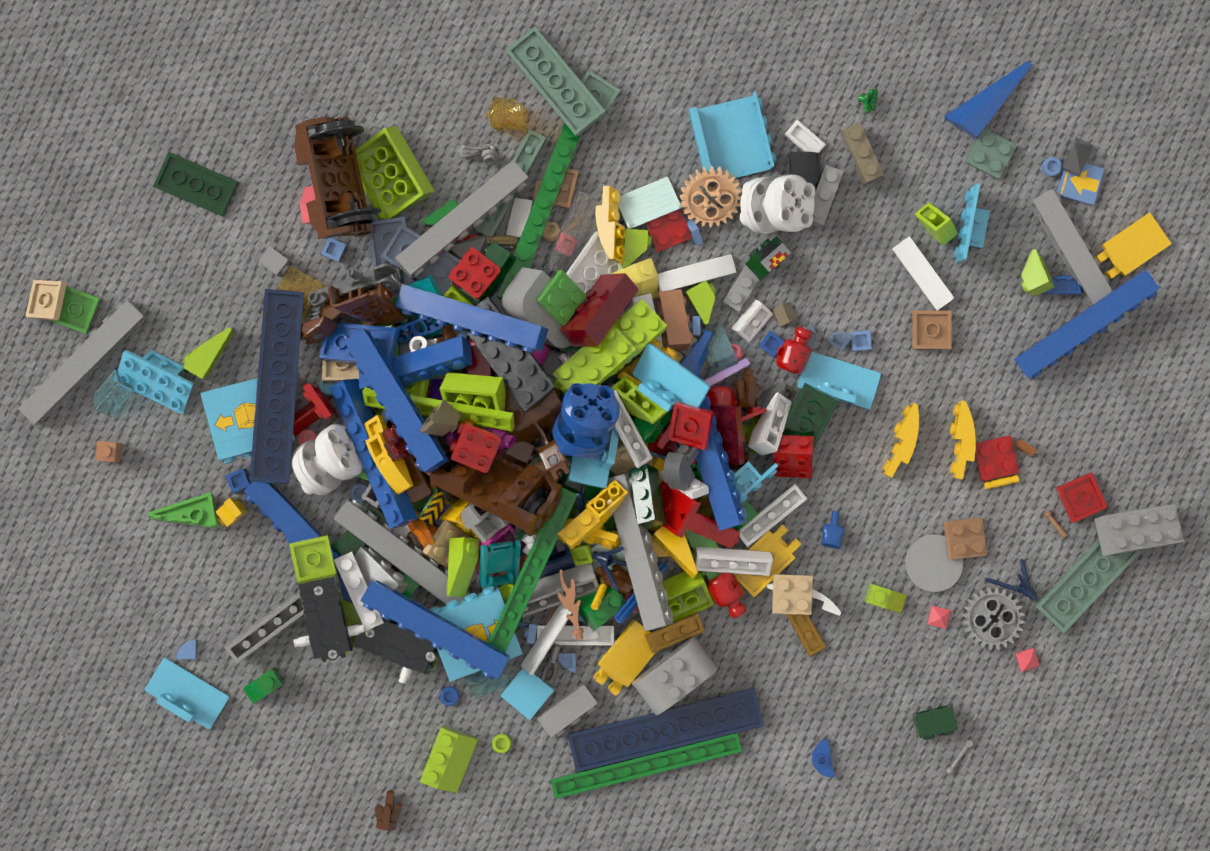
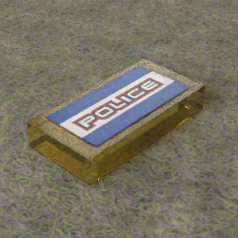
M486 236L488 246L495 242L506 250H516V237Z

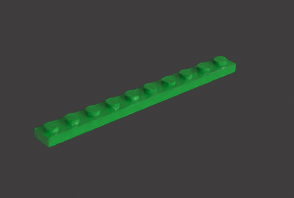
M565 123L516 247L514 256L517 259L505 276L498 294L499 299H502L504 291L522 267L530 268L581 134L576 137Z
M563 487L561 500L551 519L543 523L544 526L536 537L488 641L489 644L503 652H506L559 538L558 533L563 529L577 499L576 493Z
M738 733L552 778L551 784L555 799L739 753L742 752Z

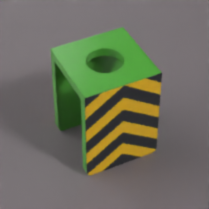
M430 486L432 491L435 492L418 518L433 525L446 503L444 502V493L440 489ZM430 495L418 502L412 503L414 510L420 512Z

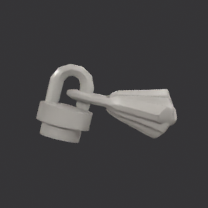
M486 144L483 147L461 145L458 149V154L461 158L482 155V160L486 164H493L497 160V152L491 144Z

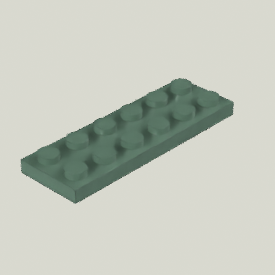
M535 26L506 49L508 55L576 137L606 114L603 107Z
M1098 538L1040 599L1035 607L1062 633H1065L1141 551L1103 557Z

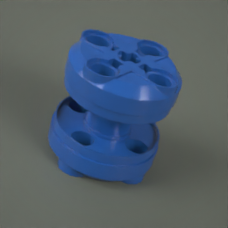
M574 383L570 386L564 396L561 413L556 418L553 426V437L560 453L578 458H598L602 455L610 440L611 430L617 423L620 415V406L612 388L592 383Z

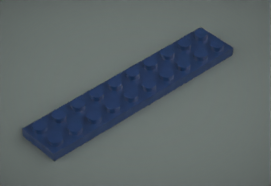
M265 289L250 482L289 484L304 292Z
M750 688L669 708L659 715H655L653 712L568 733L567 735L576 772L762 727L764 724L755 688Z

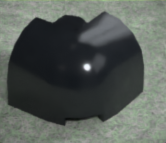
M803 151L791 152L789 154V175L801 176L807 183L813 184L815 188L820 178V154Z

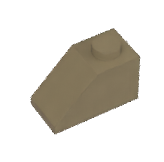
M444 400L432 410L420 431L444 436L449 431L452 433L458 428V421L462 415Z

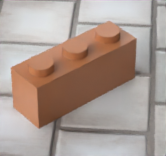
M682 290L659 291L655 298L658 316L668 326L662 333L664 348L667 349L669 347L675 351L687 350L693 342L692 332H689L688 327L690 319L685 311L686 298L682 295Z

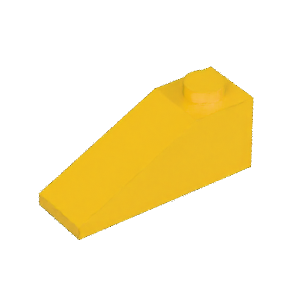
M661 526L653 534L652 539L693 579L698 571L685 534L683 538H680Z

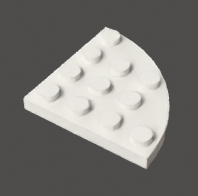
M597 231L592 235L566 274L586 293L592 288L600 275L611 274L623 268L621 264L608 257Z

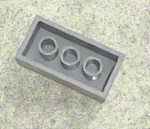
M1176 504L1104 515L1095 519L1103 557L1171 546L1184 542Z

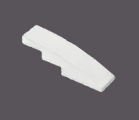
M732 255L659 273V290H677L702 283L705 280L710 281L736 273V268Z

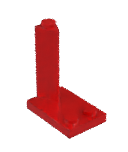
M307 383L303 386L305 390L303 394L310 403L295 413L294 437L322 417L331 421L340 417L318 385Z
M662 480L660 488L666 524L662 525L664 528L680 538H683L686 530H689L731 549L738 543L740 531L733 528L719 531L715 520L697 513L701 503L691 499L677 489L670 488L668 483Z

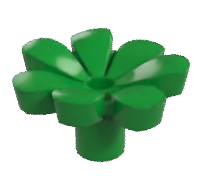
M870 89L868 94H860L858 97V101L864 103L865 112L868 114L871 110L875 111L876 109L874 103L878 100L877 95L879 92L877 89Z

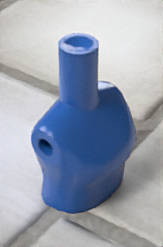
M837 511L832 512L831 523L823 525L822 546L835 549L841 548L845 528L838 525L840 513Z

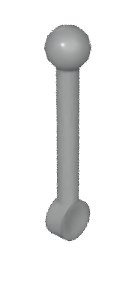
M971 740L965 741V746L951 767L946 769L948 774H953L955 766L966 750L973 746Z

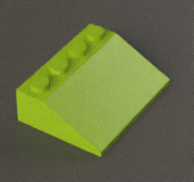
M397 126L384 128L355 150L364 192L374 208H381L382 212L378 214L381 220L395 218L435 192Z

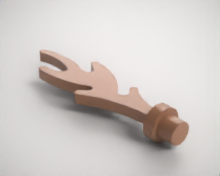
M561 569L560 581L566 596L563 597L558 592V597L563 606L573 613L572 616L567 614L566 617L571 620L575 627L572 634L575 635L576 640L584 638V630L579 628L578 610L581 601L578 600L574 604V579H571V588H567L563 579V570Z

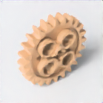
M711 166L710 171L703 167L702 173L696 170L697 176L690 174L691 181H684L687 187H681L684 193L680 195L681 200H683L681 206L685 207L683 209L684 213L688 214L689 220L694 218L696 224L701 221L702 227H704L706 222L710 227H712L713 222H716V225L719 226L721 220L726 224V218L733 219L732 212L738 213L736 206H741L739 200H741L742 194L740 192H742V188L739 186V181L735 180L734 174L729 175L727 169L722 173L721 167L717 171H714L713 166ZM710 182H716L712 187L707 186ZM698 194L702 195L700 199H693ZM724 194H728V195H729L728 198H726V199H721V196H722V195H724ZM716 202H718L720 205H722L723 208H720V207L717 205ZM710 207L715 208L712 212L706 211Z

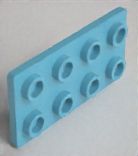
M979 183L970 187L969 191L967 190L965 193L964 202H967V205L961 214L963 227L959 228L957 239H960L959 247L956 246L954 258H957L956 263L958 264L967 259L969 246L982 249L984 245L990 210L976 208L980 189Z
M652 343L647 344L632 373L634 377L642 382L637 390L667 412L673 410L674 404L677 401L700 408L710 389V385Z
M125 350L115 377V382L180 414L185 412L194 385L193 382L180 376L184 372L183 365L153 350H150L143 358Z
M812 352L804 372L800 375L797 387L802 389L804 383H807L840 399V401L871 409L881 373Z
M615 427L612 428L608 445L600 457L578 458L572 456L571 472H569L568 476L569 481L602 489L607 487L608 474L611 467L615 464L619 434Z
M748 461L734 473V483L741 494V504L748 498L747 494L751 490L755 492L763 485L761 481L764 478L770 479L777 472L776 468L778 465L776 463H772L759 474Z
M167 658L162 659L145 688L146 692L157 698V704L187 722L194 720L207 729L212 728L229 699V695Z

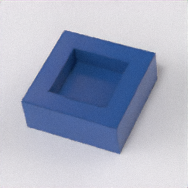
M769 331L758 346L774 357L784 341L772 331Z
M244 468L225 475L232 493L245 489L251 484Z

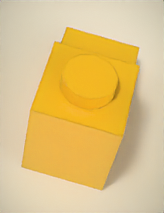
M237 497L227 499L215 511L220 524L227 527L232 526L249 513Z

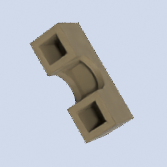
M859 122L843 129L840 135L847 151H850L854 157L856 171L863 186L880 179L884 174L861 123Z

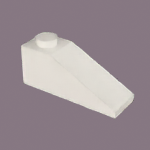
M780 393L774 395L766 408V412L763 413L754 427L748 447L760 455L777 452L792 402Z

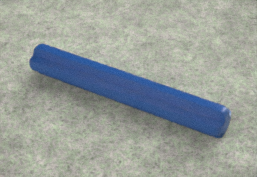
M660 561L657 565L663 576L668 570V565ZM635 593L632 594L615 615L614 619L618 623L623 624L638 606Z

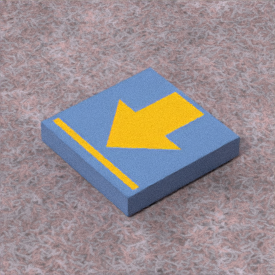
M1086 163L1079 177L1063 170L1057 192L1060 197L1093 206L1104 168Z

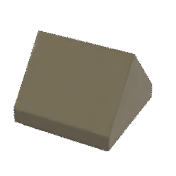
M790 302L772 309L780 327L797 319Z

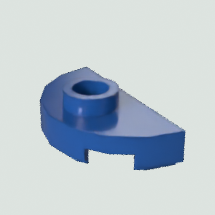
M1060 275L1052 278L1055 287L1043 293L1082 295L1081 286L1071 276Z
M826 738L821 740L812 751V763L821 775L835 777L829 742Z

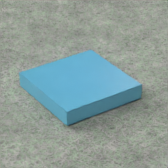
M522 668L500 696L530 720L554 692V689L545 684L535 673L530 675Z

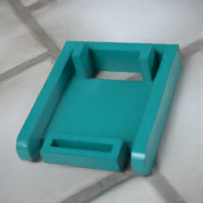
M514 540V545L512 541L489 544L488 549L486 545H481L479 584L482 588L515 583L517 581L521 552L519 540ZM506 571V575L492 577L490 575L491 573Z

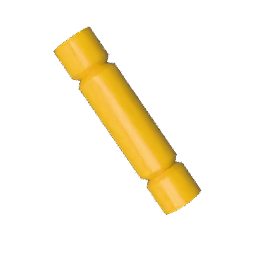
M1014 475L992 480L991 482H984V488L987 490L1018 483L1019 477Z
M603 583L600 584L592 602L591 608L593 610H598L608 587Z

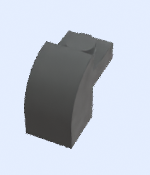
M681 444L675 453L669 452L664 462V476L670 488L686 491L694 480L695 475L690 465L700 453L698 448Z

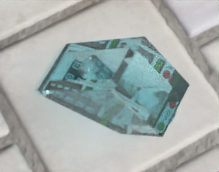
M721 324L717 327L707 347L710 355L706 356L710 366H715L717 372L738 364L734 350Z

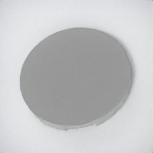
M930 534L918 538L910 545L905 558V570L912 583L920 589L929 592H940L952 587L958 581L963 570V559L949 560L946 537Z

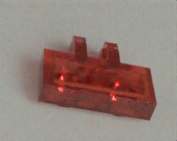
M396 426L392 427V429L386 428L383 430V437L387 442L384 444V447L392 462L415 457L406 449L407 443L404 438L401 439L396 433Z

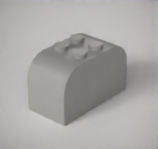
M522 267L504 291L502 306L505 313L510 317L548 328L549 330L544 342L545 345L559 348L571 346L570 342L560 332L563 326L536 301L552 279L543 270Z
M693 636L634 679L632 684L654 714L659 715L707 680L718 668Z

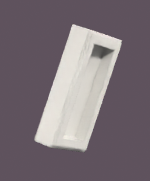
M798 120L784 134L803 152L819 153L826 145Z

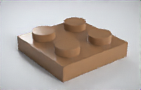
M913 310L912 349H952V311Z
M982 517L944 522L949 560L987 556Z

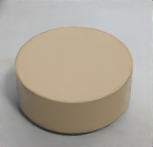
M548 222L542 236L548 242L555 241L559 238L561 229L557 223Z

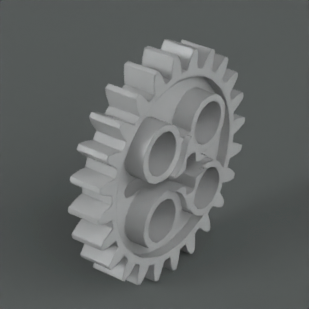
M986 587V593L979 589V596L973 593L974 600L967 599L970 605L963 606L967 613L961 614L966 617V620H963L961 623L967 625L963 629L965 632L970 631L967 637L969 639L975 637L974 644L980 642V647L982 648L987 644L989 650L994 645L999 650L1000 644L1005 648L1007 647V641L1013 644V636L1019 638L1016 632L1017 630L1023 631L1019 624L1025 623V621L1020 620V617L1024 616L1025 613L1018 611L1023 606L1016 605L1018 602L1017 598L1011 600L1012 593L1005 595V589H1002L999 593L997 587H994L993 592L989 587ZM989 600L995 602V607L992 610L987 608ZM1003 604V608L999 610L1000 605ZM1008 611L1010 619L1005 622L1002 619V615ZM979 615H982L984 618L981 625L975 623V619ZM990 615H995L997 620L995 622L991 621ZM993 627H998L999 634L996 637L991 635Z

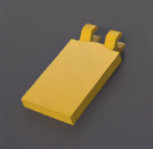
M1149 212L1101 246L1104 251L1095 256L1099 263L1109 258L1114 265L1113 268L1104 273L1108 279L1115 277L1119 273L1124 277L1172 243Z
M783 524L774 533L768 530L748 549L750 551L771 553L773 562L769 576L733 573L736 579L753 597L773 580V574H779L796 558L792 553L801 543L796 538L789 545L785 543L781 537L788 529Z
M635 619L630 622L597 663L601 668L593 676L601 685L605 683L607 677L614 680L610 683L608 689L615 696L620 693L623 684L629 687L655 654L651 653L645 637L646 634L651 632L649 630L645 631L644 626Z

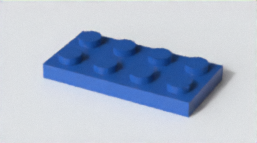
M337 323L335 331L324 338L319 358L324 361L357 364L355 358H352L347 353V345L344 341L364 328L371 332L391 365L399 330L391 327Z

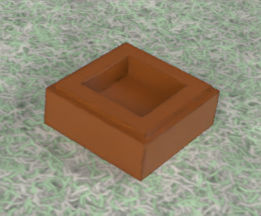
M1018 439L1014 444V447L1028 456H1033L1037 449L1022 439Z

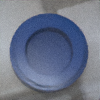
M447 686L441 691L440 700L446 706H453L459 700V692L455 687Z

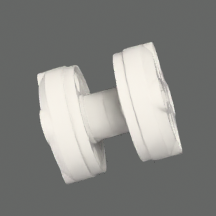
M784 175L776 179L761 177L744 183L741 196L740 220L743 225L748 226L752 231L760 234L772 233L778 230L797 232L811 226L813 222L815 188L813 184L807 183L801 176Z
M340 424L328 426L321 431L316 440L304 442L291 455V467L300 482L303 491L309 495L313 493L327 495L335 490L342 480L354 478L364 471L346 426Z

